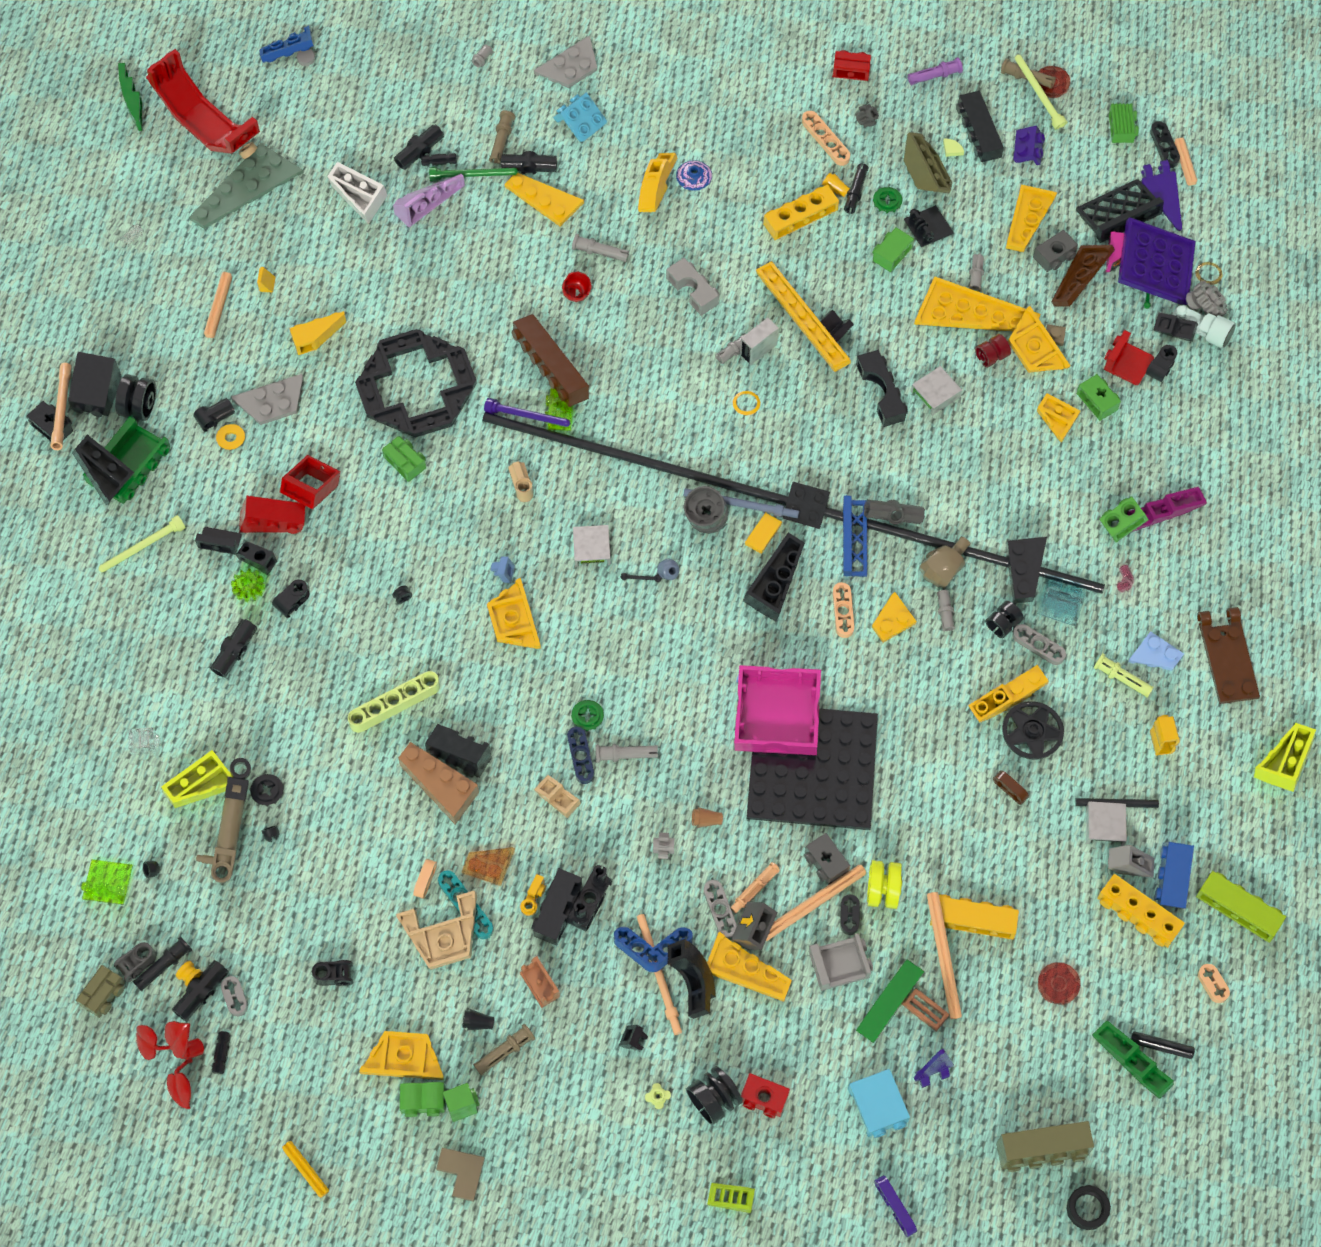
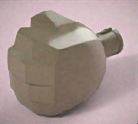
M961 536L952 548L941 546L929 552L919 567L923 578L936 587L945 589L955 575L965 566V560L961 555L970 546L969 540Z

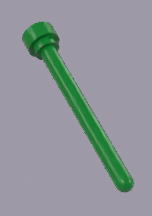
M429 167L430 182H438L442 178H452L460 174L464 177L516 175L518 173L516 168L441 170L437 167Z

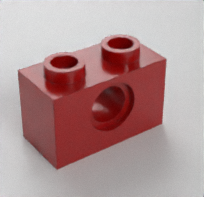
M749 1073L741 1093L743 1099L742 1106L749 1110H755V1108L762 1110L763 1114L769 1118L781 1117L790 1088ZM765 1093L769 1095L770 1100L762 1102L758 1096Z

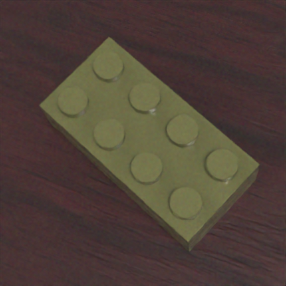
M1089 1121L1001 1134L996 1146L1001 1170L1007 1169L1008 1172H1016L1021 1170L1023 1166L1036 1169L1042 1167V1163L1051 1162L1052 1166L1063 1164L1064 1160L1072 1159L1073 1162L1086 1160L1085 1157H1088L1093 1150L1094 1143Z

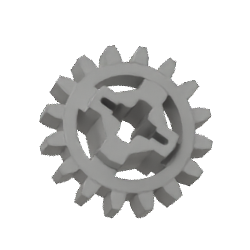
M1201 281L1194 286V295L1197 296L1196 301L1203 308L1204 312L1216 317L1218 315L1224 316L1227 313V304L1224 303L1226 301L1225 297L1216 286H1211L1206 281Z

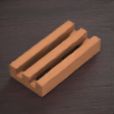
M917 988L913 990L902 1004L936 1032L950 1015ZM915 995L921 998L924 1002H926L929 1006H931L943 1017L940 1019L938 1016H936L927 1007H925L919 1001H917L914 998ZM910 1001L938 1023L935 1024L933 1021L927 1018L924 1014H922L919 1010L910 1004Z

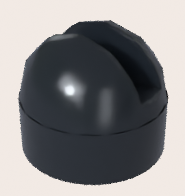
M277 825L261 831L264 839L268 842H272L273 836L277 840L280 835Z
M150 860L143 863V873L146 878L155 877L159 874L160 866L158 862Z

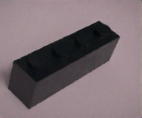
M980 90L959 95L956 110L963 117V127L968 129V139L970 143L973 142L975 156L979 157L981 162L1002 158L1004 147Z

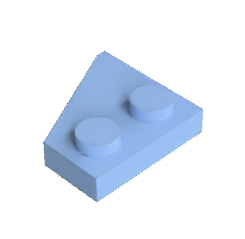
M1150 631L1128 662L1145 664L1149 667H1161L1162 669L1172 671L1182 659L1184 653Z

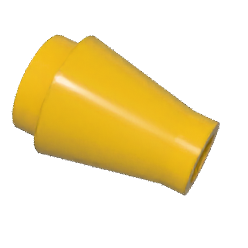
M829 173L822 183L823 186L828 185L833 193L845 197L850 190L836 174Z

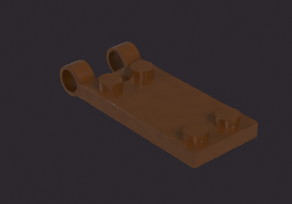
M1238 607L1227 608V618L1231 617V619H1228L1229 625L1215 627L1211 625L1212 619L1209 611L1198 612L1197 620L1201 621L1199 627L1219 704L1259 699L1260 695L1241 624L1240 609Z

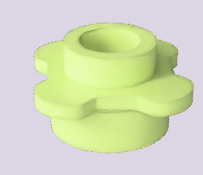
M659 1083L653 1084L650 1093L645 1095V1100L651 1102L656 1109H662L666 1100L671 1098L670 1091H665Z

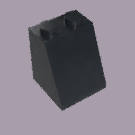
M83 352L77 353L68 398L70 407L74 412L80 414L88 412L96 417H102V415L109 416L119 383L122 379L115 358Z

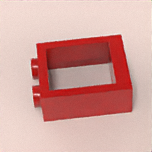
M307 455L282 477L280 493L314 509L337 488L341 471ZM308 474L324 482V484L315 489L299 480Z

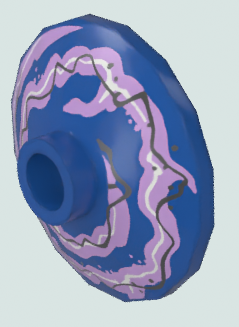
M697 160L687 161L678 167L676 179L685 189L691 191L701 190L710 184L712 171L704 162Z

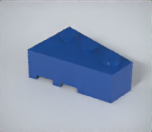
M1164 842L1162 844L1160 853L1161 866L1158 869L1159 888L1157 887L1155 891V900H1158L1159 905L1186 909L1194 845Z

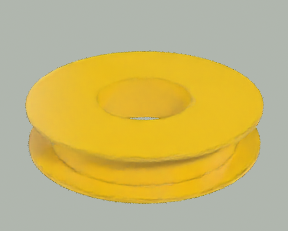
M235 424L221 427L216 434L218 445L227 450L238 448L245 440L244 430ZM228 434L236 435V439L232 442L225 440Z

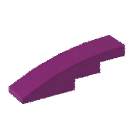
M1199 486L1167 494L1163 499L1146 503L1141 509L1147 516L1148 521L1134 531L1186 514L1206 505L1207 501ZM1135 509L1128 511L1127 515H1133L1135 513Z

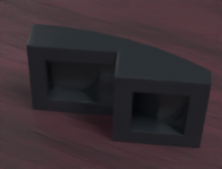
M1158 313L1153 330L1193 342L1198 323L1196 321L1180 319L1175 315Z

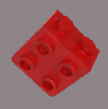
M1124 330L1121 336L1117 335L1115 338L1113 350L1109 349L1104 359L1107 361L1104 370L1134 385H1139L1154 356L1129 344L1128 341L1131 333Z

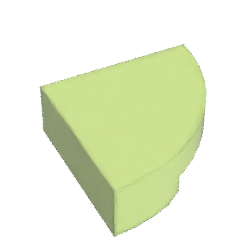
M943 139L946 157L964 155V149L958 142L952 139Z

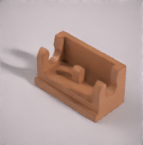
M536 956L528 966L522 965L520 975L541 1008L558 999L560 993Z

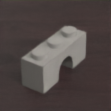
M682 258L666 269V279L677 291L685 286L695 289L690 294L689 304L701 316L719 304V292L717 289L711 287L705 276L700 275L696 271L695 266L685 258Z

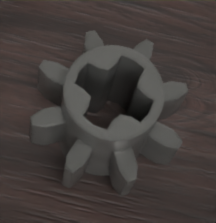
M871 104L858 107L860 111L856 114L857 122L860 125H864V127L876 125L875 120L879 117L878 110L874 106L871 107Z

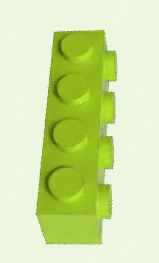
M1213 870L1196 895V898L1268 943L1274 938L1287 917L1278 908L1270 907L1264 903L1262 898L1251 895L1241 885L1233 884L1227 880L1225 875Z

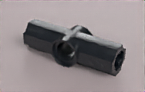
M436 124L432 125L420 136L414 135L411 137L407 146L394 157L395 163L401 169L406 170L417 159H421L422 155L429 154L431 148L444 138V133Z
M525 151L522 155L502 154L501 168H516L522 174L533 173V175L537 172H556L557 156L537 155L533 151Z
M241 619L232 635L227 636L222 642L220 653L210 667L211 671L226 678L236 661L241 660L240 656L242 653L246 652L247 644L256 632L257 626L247 619Z
M213 960L200 977H195L189 983L186 993L172 1008V1011L183 1021L187 1022L201 1005L207 1003L208 997L214 995L215 988L227 976L229 971L221 963Z

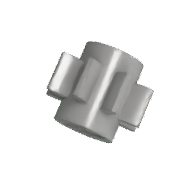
M659 833V838H653V853H658V859H668V854H674V838H669V833Z

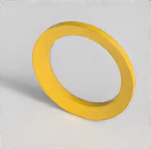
M751 391L739 392L733 399L734 409L742 415L754 414L760 408L761 402L759 397ZM743 394H750L756 398L757 406L751 411H742L737 407V398Z

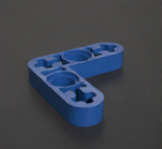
M619 927L614 931V944L648 972H657L667 965L668 953L664 952L663 948L683 940L685 937H687V941L692 943L693 933L688 928H678L656 946L652 947L631 929ZM634 947H642L644 950L642 952H634L632 949Z

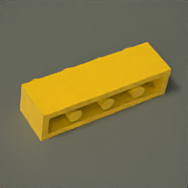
M939 895L945 928L1014 940L1019 910L1009 905L999 907L993 906L990 902L976 903L968 898H960L958 900L951 898L949 895Z

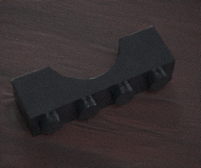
M879 349L858 355L856 366L862 380L877 383L885 393V397L877 406V414L883 427L905 421L908 409L906 404L901 401L899 388L895 387L893 383L892 372H888L885 357L881 356Z

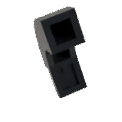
M686 939L668 945L667 964L682 975L687 985L688 1016L695 1019L710 1014V1001L716 997L713 976L705 958Z

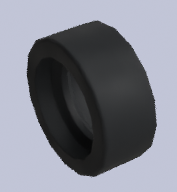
M1086 1185L1074 1190L1067 1201L1066 1209L1068 1217L1074 1225L1080 1229L1094 1230L1106 1222L1110 1215L1111 1205L1104 1191L1098 1187ZM1083 1195L1094 1196L1101 1204V1214L1093 1221L1083 1220L1076 1212V1201Z

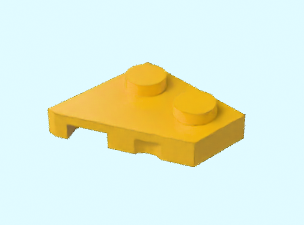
M1046 393L1037 408L1038 414L1060 442H1063L1081 412Z
M894 592L874 621L872 628L884 643L912 627L917 621L896 592Z

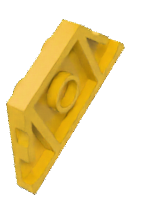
M1031 306L1027 307L1008 339L1009 345L1028 373L1068 369L1070 364Z
M521 578L515 580V584L508 589H504L498 597L493 598L487 603L496 640L500 643L540 649L541 645Z
M384 1031L377 1046L372 1049L369 1058L359 1071L360 1074L444 1080L428 1034Z

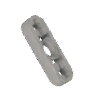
M1020 624L1014 628L1013 639L1018 644L1053 665H1060L1064 662L1066 651L1063 647L1027 625ZM1022 631H1025V632H1026V633H1025V636H1022V637H1019V636H1018V635H1019V632H1020V633H1021ZM1031 635L1034 636V637L1031 639V642L1028 643V640L1030 639ZM1035 641H1041L1044 643L1045 647L1043 649H1037L1034 647L1033 643ZM1048 646H1050V651H1048V653L1046 654L1045 652L1047 651ZM1059 652V657L1053 658V653Z
M709 880L704 885V896L717 931L724 934L728 939L732 938L737 924L725 892L719 881ZM710 886L718 888V890L716 891L718 899H716L715 901H713V893L708 892L710 890ZM719 904L724 905L726 912L721 915L717 914L714 911L715 906ZM726 918L728 926H732L730 933H727L726 930L722 931L724 922L721 919Z

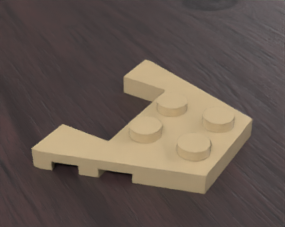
M475 890L456 896L461 917L420 929L415 909L396 914V917L430 970L471 958L477 901Z

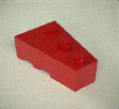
M247 495L240 511L239 533L288 532L296 534L301 532L305 522V505L298 502Z

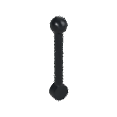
M622 573L620 576L624 581L627 579H639L660 582L662 580L659 574L655 576H638Z

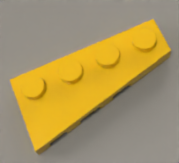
M520 173L513 175L504 184L505 188L558 226L566 222L584 204L583 199Z
M1021 184L1006 249L1019 252L1025 251L1055 200L1057 192Z
M718 932L707 961L712 975L784 1002L792 980L770 965L760 961L754 954H750L742 949L739 944L732 942L721 932Z

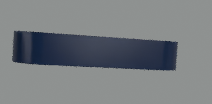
M572 727L567 733L575 776L579 783L588 784L594 778V769L586 733L581 727ZM574 733L582 735L579 737L580 745L576 746L575 738H571L574 736ZM578 751H583L587 756L584 760H578L575 758V754ZM581 765H585L586 772L589 773L587 778L580 775L582 774Z

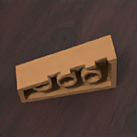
M412 742L407 745L398 757L402 769L456 825L479 794L478 784Z

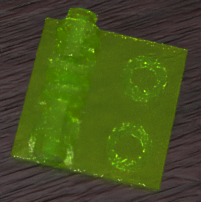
M91 859L87 880L82 882L81 890L84 891L82 900L124 905L133 865Z

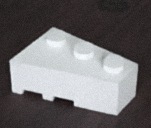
M339 162L335 164L327 176L331 186L368 224L388 196L384 185Z

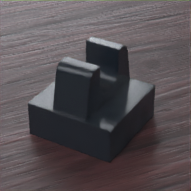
M639 1025L626 1026L619 1046L637 1051L643 1050L644 1047L639 1045L638 1042L639 1039L646 1040L648 1038L647 1034L643 1032L644 1028Z

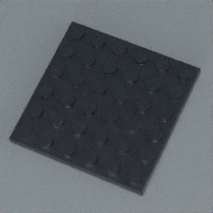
M819 708L817 755L752 752L746 819L871 830L878 714Z

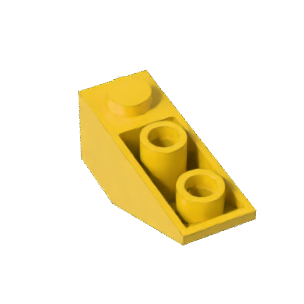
M344 311L332 313L330 316L316 318L310 322L297 324L289 328L297 354L301 355L317 350L346 323Z

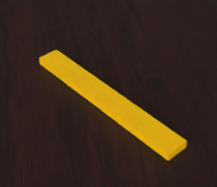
M771 261L756 269V273L832 370L836 372L851 363L850 358L775 264Z

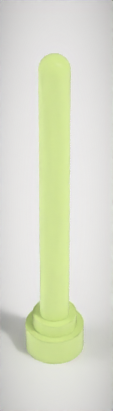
M1016 55L1015 61L1052 117V126L1055 130L1064 127L1068 123L1064 116L1057 113L1022 56Z
M178 515L174 516L168 522L169 525L101 564L99 571L105 572L173 531L175 533L176 531L184 530L186 528Z

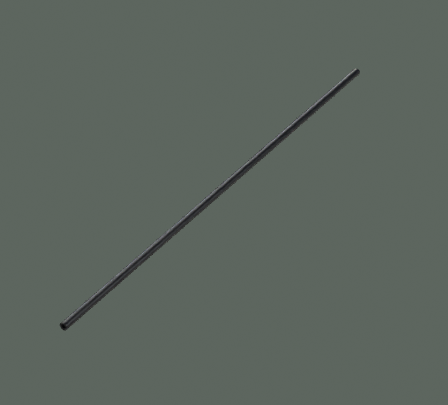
M485 412L483 415V422L781 505L786 506L788 496L491 413ZM826 507L824 517L843 522V511ZM867 518V529L936 548L941 546L952 548L956 544ZM969 546L962 554L1008 568V561L1005 556ZM1041 567L1039 574L1043 578L1101 594L1105 587V584L1044 567Z

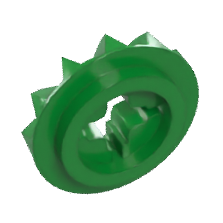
M891 187L880 188L873 196L874 207H877L879 212L885 211L886 214L888 212L895 213L897 209H900L903 201L901 193ZM887 195H889V204H886V201H884L887 198Z
M583 700L573 707L571 718L573 724L585 731L596 730L602 724L604 712L597 702ZM587 709H589L590 715H593V717L589 718L588 722H586L585 717H582V715L586 714Z

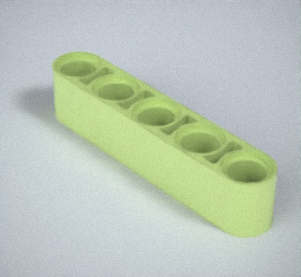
M427 671L353 709L348 714L351 730L357 733L363 732L436 694L440 689L438 675L435 672ZM429 681L435 682L431 686L425 685ZM410 691L417 692L414 695H408V692ZM392 700L399 701L397 704L394 705L389 704ZM373 710H381L378 714H372ZM356 719H362V722L358 724L353 723Z

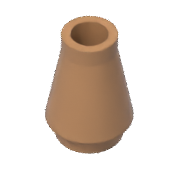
M700 807L693 809L692 826L700 828L722 825V812H715Z

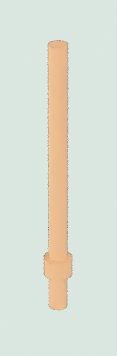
M640 914L637 916L643 939L654 947L645 914ZM661 969L654 972L666 1008L664 1012L667 1020L670 1021L674 1035H679L682 1033L678 1020L679 1013L677 1007L673 1005Z

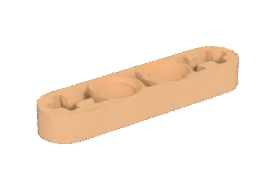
M806 111L803 113L802 124L837 165H847L850 161L849 150L816 112ZM817 130H824V131H825V134H824V135H818V134L816 133V131H817ZM828 142H833L836 144V146L830 148L826 144ZM839 154H840L841 156H844V155H845V159H843L842 157L839 158Z

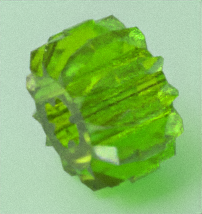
M248 568L247 572H244L240 569V575L234 574V580L231 581L232 593L237 595L239 601L244 598L245 602L248 603L250 597L256 601L255 595L262 596V590H265L264 578L257 570L252 572Z

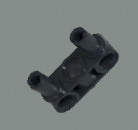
M601 865L593 868L567 918L568 924L585 932L590 927L606 896L605 892L608 886H611L613 879L607 876L606 868L603 866L601 869ZM587 898H592L595 900V902L589 904L586 903L585 900Z

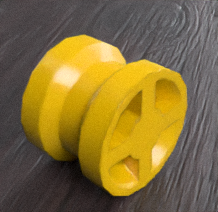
M187 961L178 969L176 978L183 980L187 987L195 977H200L203 971L196 969L191 961Z

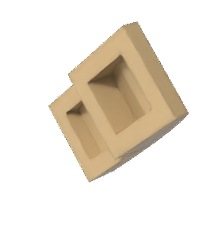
M549 775L534 789L540 797L566 818L581 804L577 797L566 791L561 783Z

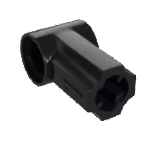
M225 398L210 407L202 406L198 408L193 416L202 430L207 432L209 428L213 426L215 428L221 420L233 415L235 410L229 399Z

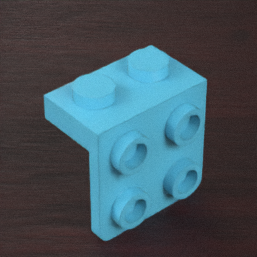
M587 92L581 96L575 95L569 100L571 104L567 107L565 104L556 110L558 114L553 117L557 123L564 120L580 142L585 141L607 123V120Z

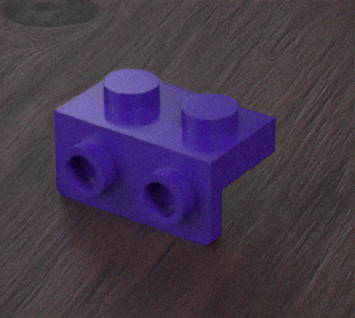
M1037 125L1016 130L1013 160L1016 163L1033 160L1036 165H1041L1045 136Z

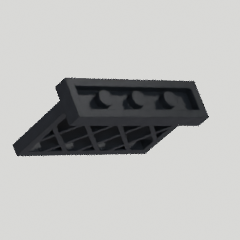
M1136 179L1076 207V211L1097 234L1096 238L1102 243L1109 239L1111 232H1125L1126 220L1129 217L1146 222L1161 215L1164 201L1160 197L1156 198L1139 179ZM1137 185L1141 191L1140 193L1130 191V188ZM1117 194L1126 195L1125 200L1116 199L1114 196ZM1128 196L1137 197L1138 202L1128 201ZM1141 198L1150 200L1148 203H1141L1140 201ZM1102 201L1110 202V206H1099V203ZM1112 204L1123 205V208H1112ZM1125 206L1136 207L1131 211L1125 210ZM1087 208L1095 210L1094 215L1087 214L1083 210ZM1097 211L1108 212L1107 217L1096 215ZM1110 213L1121 214L1116 218L1109 217ZM1094 221H1103L1105 223L1097 226Z

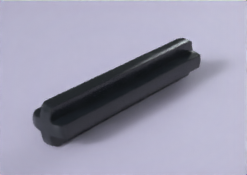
M1136 1031L1131 1034L1130 1039L1142 1047L1192 1059L1195 1053L1193 1046Z

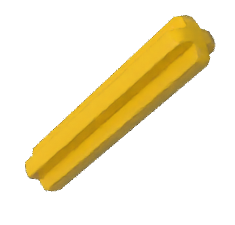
M287 1142L282 1147L283 1151L316 1194L322 1198L329 1192V1189L293 1142Z

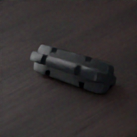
M456 153L421 156L422 166L457 163Z
M219 1031L217 1036L218 1043H216L213 1059L215 1063L212 1064V1072L214 1074L224 1073V1063H226L228 1052L227 1042L229 1043L230 1040L229 1032Z

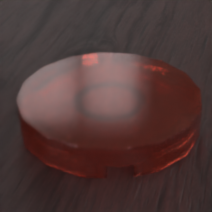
M1046 66L1038 71L1056 78L1052 89L1040 85L1048 98H1058L1068 92L1071 82L1070 76L1065 70L1056 66Z
M1054 962L1047 965L1041 970L1038 977V990L1041 996L1050 1003L1058 1005L1070 1003L1077 997L1081 988L1078 973L1065 963Z

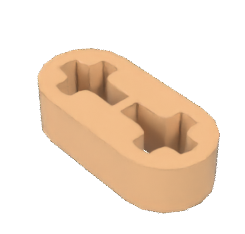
M425 860L414 888V896L422 899L426 897L437 868L436 861Z
M1203 965L1198 971V978L1212 1001L1216 1003L1225 1002L1230 995L1227 984L1214 965ZM1205 969L1207 972L1211 971L1213 973L1211 979L1203 976ZM1214 985H1216L1218 990L1224 991L1222 998L1220 995L1216 996L1214 994L1216 992Z

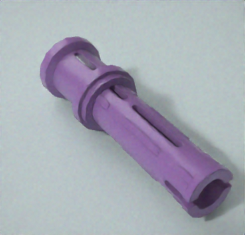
M956 57L953 61L946 63L943 61L938 66L910 73L907 75L910 85L941 76L946 78L948 75L957 72L960 74L963 72L962 62L959 57Z

